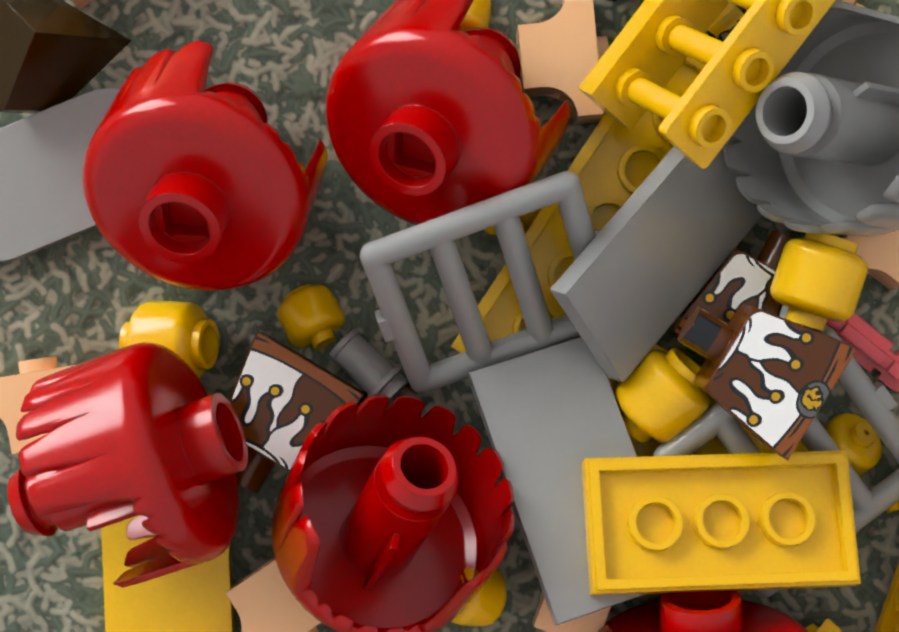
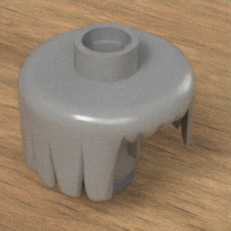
M835 1L776 79L764 89L757 104L731 136V138L740 140V142L725 146L724 159L726 165L734 172L746 176L736 178L739 191L748 201L758 204L757 210L769 220L783 223L793 231L816 234L867 237L899 230V16L843 1Z

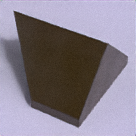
M0 0V112L36 114L72 99L131 40L63 0Z

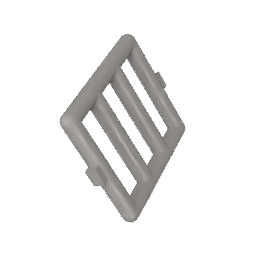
M563 171L368 242L361 248L360 260L380 308L374 311L385 343L393 341L412 390L424 394L466 379L469 372L580 337V334L567 315L551 320L520 220L522 215L558 203L575 261L600 231L599 229L593 230L579 177L574 172ZM494 226L527 329L490 342L455 240ZM429 249L466 350L432 364L428 362L391 264Z
M825 326L824 332L814 329L817 332L842 341L835 330L829 326ZM853 356L838 381L899 463V419L892 410L898 404L882 383L878 381L874 384ZM716 403L672 440L658 446L653 456L692 455L716 436L729 454L761 453V451L740 423ZM815 416L801 438L808 451H841ZM848 461L856 533L899 501V468L869 489ZM780 589L751 591L757 597L768 598Z

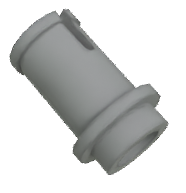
M356 328L345 335L328 355L332 362H335L368 393L366 399L375 395H386L389 399L388 406L409 383L408 379L402 375L404 371L402 365L398 364L394 367L360 335Z

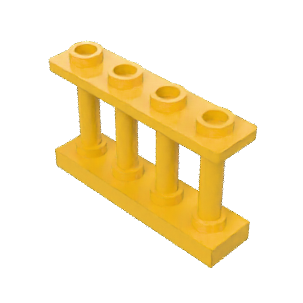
M644 0L578 89L617 124L630 131L647 110L663 118L664 120L659 126V133L693 164L705 169L711 164L757 104L764 89L776 79L836 0ZM728 3L747 9V12L724 42L705 34ZM687 57L706 64L682 97L664 88Z

